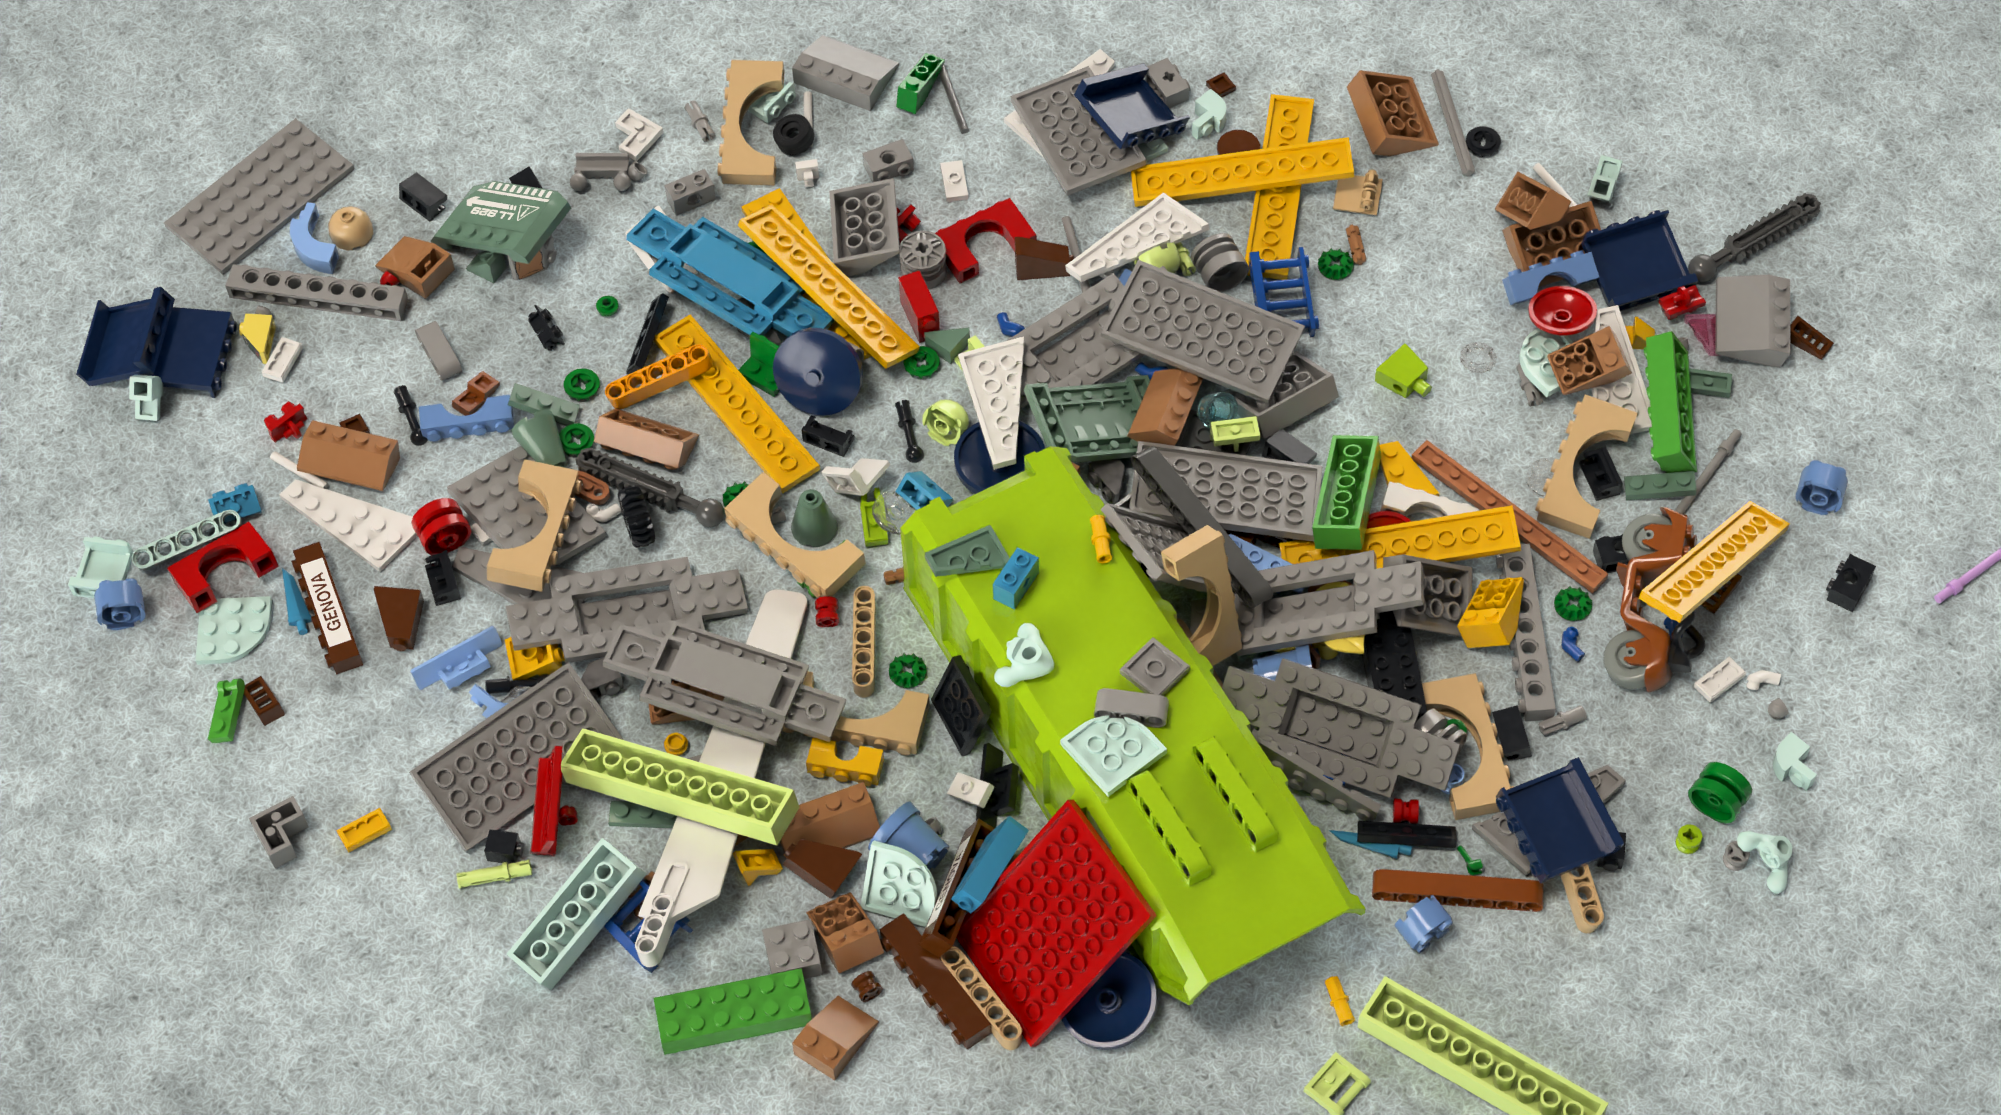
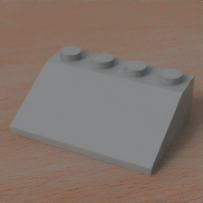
M822 35L800 54L793 65V82L871 111L899 66V63Z
M894 178L829 191L834 264L847 277L863 274L900 253Z
M1773 275L1717 277L1715 354L1780 368L1790 355V279Z
M1297 351L1293 352L1268 404L1231 389L1222 392L1224 398L1241 418L1257 417L1260 437L1263 439L1271 437L1281 428L1291 426L1297 420L1312 414L1313 411L1328 405L1339 397L1333 374Z
M1409 555L1383 557V568L1421 561L1423 565L1424 605L1393 610L1397 625L1462 637L1457 625L1472 599V567Z

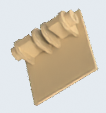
M1369 170L1365 177L1354 175L1352 178L1338 179L1333 210L1377 216L1383 179H1378V174L1375 170Z

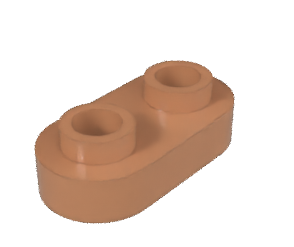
M579 471V480L582 481L583 485L581 486L580 493L575 495L595 505L606 503L610 498V490L607 483L583 471ZM597 493H602L600 496H595Z

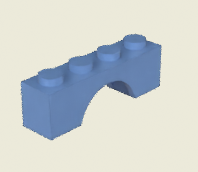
M1583 250L1570 254L1571 258L1565 260L1561 256L1549 260L1550 264L1542 266V263H1537L1529 266V270L1522 272L1521 269L1508 272V277L1502 281L1510 305L1532 299L1537 294L1541 280L1546 276L1555 275L1562 277L1572 287L1599 278L1592 252L1584 254Z
M510 395L488 397L480 410L467 416L453 415L442 404L420 406L419 417L422 436L426 437L429 441L435 442L442 438L451 437L458 439L465 435L474 434L480 436L487 432H507L514 427L513 407L508 406Z

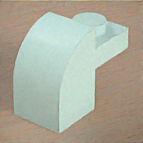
M1209 89L1195 101V114L1199 118L1192 123V136L1199 140L1203 136H1208L1213 128L1220 133L1225 126L1226 104L1212 89Z
M1601 155L1596 173L1591 182L1588 197L1610 203L1623 163L1622 160Z
M147 375L130 376L129 399L135 400V419L160 420L161 396H164L161 378Z
M1792 732L1778 745L1773 759V770L1781 782L1789 776L1794 785L1802 787L1807 791L1814 784L1817 776L1815 772L1802 763L1808 755L1810 746Z

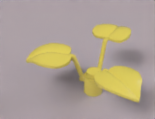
M1333 582L1321 586L1316 591L1349 586V584L1346 582ZM1365 635L1312 643V647L1318 648L1320 657L1325 660L1336 657L1338 651L1364 654ZM1294 646L1272 651L1283 653L1291 650H1296V648Z

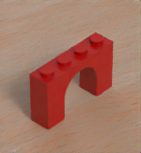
M1011 198L998 201L993 206L980 210L974 215L961 219L955 224L942 228L935 233L945 243L946 265L959 284L979 275V263L966 245L974 235L981 232L997 233L1006 239L1014 252L1015 237L1037 240L1036 233Z
M247 522L167 567L175 585L195 612L198 613L217 602L210 585L207 583V578L219 565L230 561H242L251 567L258 578L276 569L279 565L270 547L251 523Z

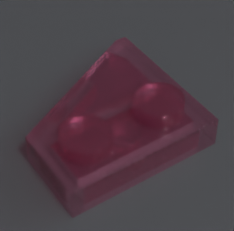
M1685 314L1684 322L1692 328L1694 336L1703 344V348L1708 355L1721 356L1715 354L1716 314Z

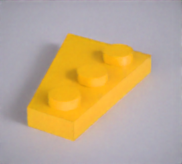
M1398 441L1380 444V465L1387 486L1389 481L1401 483L1406 487L1424 490L1429 494L1439 496L1440 493Z

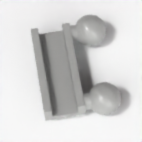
M576 153L575 174L570 178L571 188L581 191L586 187L587 179H591V177L596 179L612 177L614 179L613 184L617 190H627L631 185V180L628 176V153Z

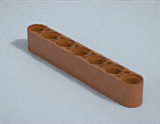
M1379 869L1373 872L1372 897L1375 900L1383 898V901L1406 902L1408 900L1409 903H1418L1424 898L1428 897L1430 899L1431 895H1434L1441 905L1456 906L1458 904V906L1480 908L1481 905L1483 908L1505 909L1507 907V910L1530 911L1532 909V912H1538L1543 909L1544 885L1543 883L1540 884L1539 881Z

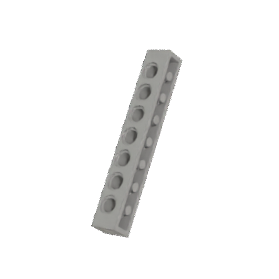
M233 264L225 285L229 298L394 321H402L408 302L405 288L398 285H381L376 282H359L354 279H337L332 276H315L310 273L300 274L288 270L278 271L248 265Z
M1520 544L1521 551L1496 555L1497 569L1502 571L1499 579L1509 577H1523L1524 579L1520 610L1526 613H1519L1518 628L1509 645L1510 651L1514 650L1515 657H1512V669L1517 671L1518 678H1515V689L1521 695V699H1518L1519 711L1524 714V721H1540L1554 717L1556 707L1530 544ZM1524 651H1529L1532 654H1526ZM1527 672H1533L1536 675H1529ZM1530 693H1536L1539 696H1532Z

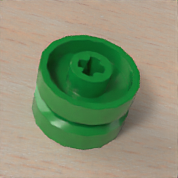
M1709 762L1699 774V778L1688 790V797L1695 808L1704 815L1717 822L1732 823L1741 812V807L1751 797L1753 789L1750 782L1736 769L1720 762Z

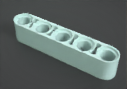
M225 510L138 548L132 554V562L140 570H149L211 543L235 530L242 524L241 517L234 510ZM229 515H234L237 518V522L233 527H227L224 524V519ZM206 525H213L215 527V533L212 536L207 537L203 535L202 531ZM185 534L193 536V542L189 546L181 544V538ZM170 544L172 548L170 554L166 556L159 553L160 546ZM142 553H147L150 556V560L146 565L138 564V556Z

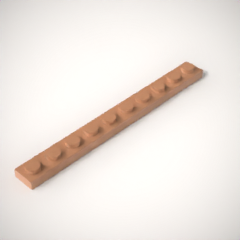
M1428 440L1412 454L1411 458L1413 461L1479 510L1513 505L1519 539L1525 544H1530V548L1592 594L1607 580V572Z

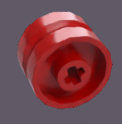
M452 498L436 499L425 504L414 514L411 521L417 537L420 538L425 552L429 555L442 553L444 550H447L449 553L458 549L466 543L472 532L460 506Z

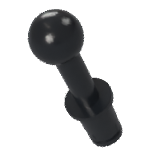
M406 385L398 386L394 389V394L399 404L398 410L400 413H405L412 430L410 440L416 446L424 445L428 439L422 436L419 423L413 411L416 408V403L411 400Z
M902 400V405H900V402H896L895 407L899 418L898 426L904 428L908 445L905 456L909 462L917 463L923 459L924 453L916 443L912 427L916 420L912 417L909 400Z
M541 674L537 679L510 681L509 676H507L505 679L485 680V690L489 694L507 693L510 695V690L530 689L550 674Z

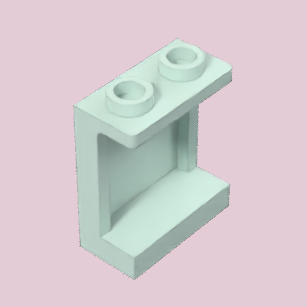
M97 536L92 538L84 537L85 552L77 576L70 577L68 583L74 596L94 598L100 582L104 580H125L133 554L128 542L120 539L115 541L106 540Z

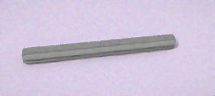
M1437 69L1431 74L1462 174L1471 176L1475 172L1444 72Z

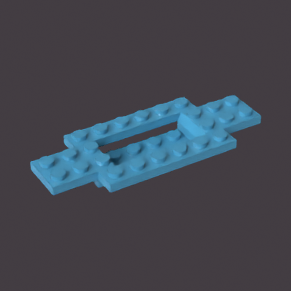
M653 208L627 233V241L659 259L649 269L650 276L748 335L755 332L758 335L764 336L773 327L784 335L789 336L805 328L828 329L835 322L824 309L802 297L805 291L767 254L703 216L694 225L689 224L687 227H684ZM684 264H688L755 304L754 310L684 269Z

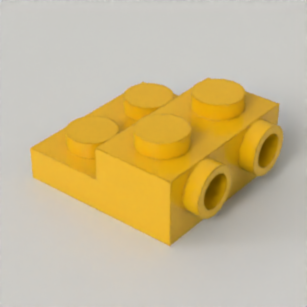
M511 637L505 639L512 680H526L537 674H552L562 667V661L565 660L561 648H558V644L514 651Z

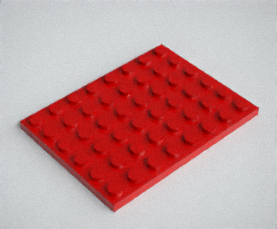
M1073 799L1067 800L1003 872L984 902L971 914L968 912L965 915L956 938L985 981L1018 1021L1022 1028V1035L1030 1047H1036L1157 915Z

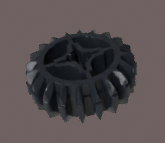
M637 485L624 487V489L618 491L617 495L632 545L636 548L649 546V544L655 542L656 538L642 491Z

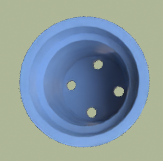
M1309 645L1295 646L1296 650L1252 659L1254 674L1275 681L1282 658L1312 668Z
M911 801L900 806L882 824L868 846V850H870L871 844L875 840L905 849L918 857L929 870L937 867L947 854V848H949V845L920 816V811Z

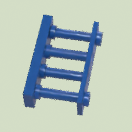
M1299 247L1297 258L1271 261L1260 259L1259 251L1250 252L1248 263L1255 306L1269 312L1305 307L1307 319L1292 321L1304 325L1305 328H1308L1309 336L1314 337L1315 330L1319 329L1318 316H1314L1307 274L1309 256L1304 255L1303 247ZM1299 267L1300 278L1277 281L1263 280L1262 273L1265 270ZM1302 287L1303 299L1273 302L1266 300L1265 293H1268V290Z
M642 879L639 883L642 888L610 918L604 927L644 969L652 973L658 965L653 967L643 966L635 948V942L645 918L632 931L628 930L626 932L621 927L624 924L622 921L646 897L650 885ZM687 916L675 922L670 938L680 927L688 933L693 931L688 925L690 919Z

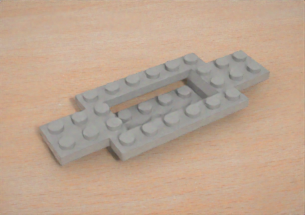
M1114 273L1008 339L1012 340L1024 336L1025 341L1020 410L1029 405L1024 392L1026 384L1047 383L1048 388L1100 384L1144 356L1140 352L1101 337V331L1124 288V285ZM1108 306V310L1092 319L1085 325L1081 326L1080 328L1070 333L1066 337L1062 338L1061 340L1051 345L1047 349L1043 350L1039 354L1036 355L1034 353L1036 350L1040 349L1047 343L1051 342L1052 340L1059 337L1060 335L1070 330L1074 326L1078 325L1079 323L1089 318L1096 312Z
M1374 550L1259 570L1260 574L1270 585L1273 593L1353 579V585L1269 599L1252 609L1235 593V609L1238 613V626L1242 634V649L1236 653L1238 656L1377 633V619H1380L1379 613L1424 605L1423 565L1421 561L1377 569V556ZM1207 598L1191 601L1190 631L1192 635L1202 621Z
M688 557L551 578L549 588L552 599L506 606L514 651L560 643L565 663L605 657L620 624L664 638L665 634L669 633L674 620L705 630L703 620L748 613L738 569L692 576ZM669 585V590L583 604H577L576 602L577 599Z
M675 620L669 633L665 634L664 638L620 624L603 661V667L646 681L639 701L774 746L777 745L784 727L830 742L846 705L845 698L803 685L809 670L808 664ZM673 680L760 708L762 709V714L672 685L671 683Z
M1285 658L1281 660L1275 681L1233 666L1228 667L1222 690L1234 708L1245 714L1251 725L1260 727L1259 737L1266 742L1274 740L1279 743L1281 751L1285 753L1294 752L1324 770L1323 775L1337 778L1345 783L1389 798L1392 797L1399 775L1444 791L1446 790L1461 744L1416 729L1415 724L1422 706L1421 704Z

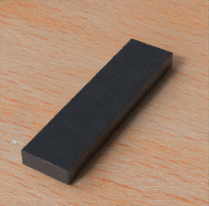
M664 293L651 302L626 370L628 375L644 368L669 296Z
M1359 820L1357 823V842L1456 848V827Z

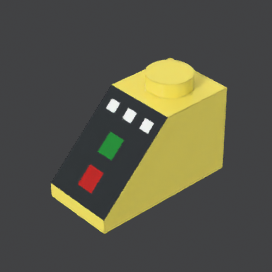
M245 314L244 322L240 323L239 333L243 336L245 344L263 364H266L269 360L276 330L272 315Z

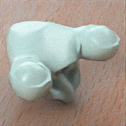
M1031 623L1022 624L1017 633L1018 637L1008 641L1006 644L1007 658L1011 661L1012 665L1011 667L1004 666L999 668L994 674L995 682L1001 687H1010L1022 680L1044 676L1054 669L1053 658L1042 641L1039 630Z
M1752 831L1740 832L1737 837V844L1740 849L1745 852L1757 849L1764 863L1772 870L1767 878V887L1775 894L1782 893L1787 886L1788 861L1792 855V845L1788 838L1785 836L1759 834Z

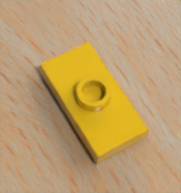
M378 808L336 831L349 853L391 831L392 828L381 808Z

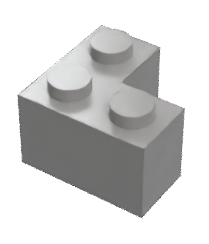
M294 796L249 818L258 839L275 869L297 858L288 838L309 828Z

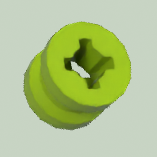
M1687 824L1682 826L1678 831L1675 841L1677 849L1684 854L1695 853L1699 849L1702 832L1695 825Z

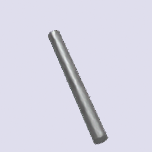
M944 64L939 76L961 134L968 133L967 123Z

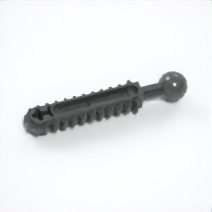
M1804 193L1801 196H1797L1795 201L1790 200L1788 205L1783 204L1781 209L1776 208L1774 213L1770 212L1767 217L1763 216L1760 222L1756 220L1753 226L1749 224L1746 230L1742 228L1739 234L1735 232L1733 236L1728 235L1724 242V248L1711 256L1705 254L1696 255L1689 262V273H1695L1698 282L1703 283L1710 281L1716 274V268L1727 261L1730 263L1736 261L1742 264L1745 257L1750 258L1752 253H1757L1758 249L1763 250L1765 245L1770 246L1772 241L1776 242L1779 237L1783 238L1786 233L1790 234L1793 229L1797 230L1800 225L1804 226L1807 220L1812 221L1820 212L1821 202L1812 194Z
M592 448L581 450L578 457L575 458L578 471H583L607 482L610 487L614 485L617 487V490L637 485L640 487L644 499L649 500L650 504L656 503L657 507H665L667 513L671 510L677 512L679 508L694 513L698 522L705 527L718 526L723 521L725 511L718 500L708 498L698 501L684 495L683 487H681L679 481L673 484L672 480L666 481L664 477L659 478L655 473L649 474L648 470L642 471L640 467L635 468L631 463L626 464L624 460H616V457H609L607 453L602 454L600 450L596 451Z

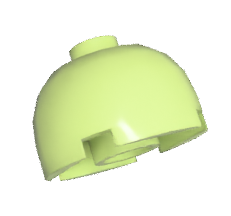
M1167 243L1168 248L1162 249L1161 246L1155 247L1138 257L1139 260L1158 268L1164 266L1168 272L1173 274L1180 266L1179 252L1174 243Z
M939 400L929 406L923 414V425H927V428L930 430L928 435L944 446L957 444L960 436L969 427L967 412L959 403L953 400Z

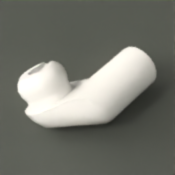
M617 503L605 510L598 509V506L595 504H590L586 507V512L595 521L603 523L622 513Z
M1765 670L1757 671L1747 677L1748 682L1746 686L1748 689L1758 690L1760 683L1763 682L1779 685L1781 674Z

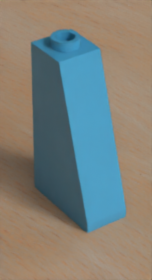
M1008 816L986 836L951 900L970 914L984 902L1029 830L1011 816Z

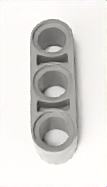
M436 321L415 330L418 341L422 342L421 346L427 357L431 359L430 362L438 376L440 375L441 381L462 372L461 365Z
M1103 688L1097 692L1094 716L1097 718L1109 715V718L1122 719L1128 717L1146 727L1160 728L1166 725L1169 700L1164 696Z

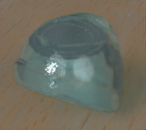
M1216 392L1204 396L1199 401L1197 407L1199 420L1206 427L1210 428L1211 422L1236 419L1238 414L1236 399L1233 395L1226 392Z

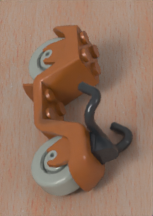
M1660 507L1662 515L1645 514L1635 518L1628 524L1622 536L1623 550L1629 563L1626 565L1618 562L1616 571L1624 587L1620 614L1627 631L1617 634L1609 641L1605 648L1603 659L1611 680L1627 689L1646 687L1648 692H1652L1665 687L1671 680L1673 673L1691 672L1692 664L1690 660L1699 656L1705 649L1703 636L1691 625L1696 617L1695 610L1676 625L1671 638L1667 631L1643 618L1642 600L1639 599L1641 591L1697 545L1694 525L1690 524L1688 516L1668 507ZM1684 631L1696 643V646L1688 651L1685 650L1681 639Z

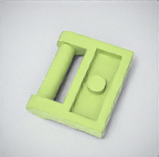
M1335 1052L1304 1087L1303 1092L1328 1110L1331 1115H1343V1110L1362 1088L1366 1089L1371 1080ZM1349 1077H1352L1355 1080L1353 1085L1337 1103L1332 1101L1331 1098Z

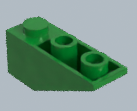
M925 53L898 86L896 107L916 114L926 101L945 63V59Z

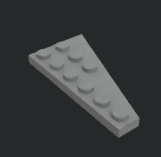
M459 547L452 565L453 570L473 582L483 585L494 594H499L508 602L521 604L552 599L548 583H545L543 591L540 592L488 581L487 564L491 553ZM559 567L550 569L552 570L551 578L582 573ZM586 598L577 599V604L585 603Z
M1253 728L1252 735L1272 765L1281 768L1289 780L1288 785L1291 788L1307 791L1315 799L1327 800L1340 810L1354 812L1362 820L1370 819L1374 821L1380 809V804L1356 790H1346L1342 785V781L1337 778L1333 780L1323 776L1324 770L1294 752L1285 753L1281 751L1279 743L1274 740L1266 742L1259 737L1260 732Z

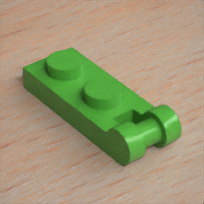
M233 679L231 682L224 680L217 683L218 696L208 735L210 742L233 741L245 690L243 679Z

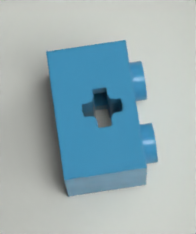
M922 471L906 473L895 491L916 510L928 505L929 501L939 496L946 507H949L953 501L949 494Z
M1017 547L993 583V599L1015 610L1039 574V558Z

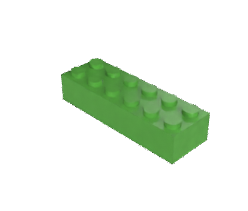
M1672 331L1647 337L1644 355L1648 362V367H1645V373L1649 380V387L1646 390L1651 406L1648 407V414L1652 421V427L1649 428L1650 437L1653 440V447H1651L1652 459L1657 461L1661 470L1666 473L1694 471L1695 473L1697 472L1688 351Z
M1332 436L1312 527L1315 549L1362 550L1381 460L1379 436Z
M802 968L654 998L664 1055L805 1027L812 1020Z

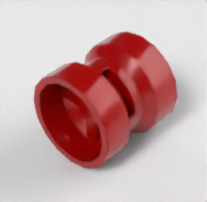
M823 596L816 599L815 609L818 611L816 614L817 626L835 627L839 624V615L836 613L839 608L837 598Z
M1394 798L1393 823H1401L1406 820L1410 824H1418L1419 800L1411 799L1409 802H1406L1402 799Z

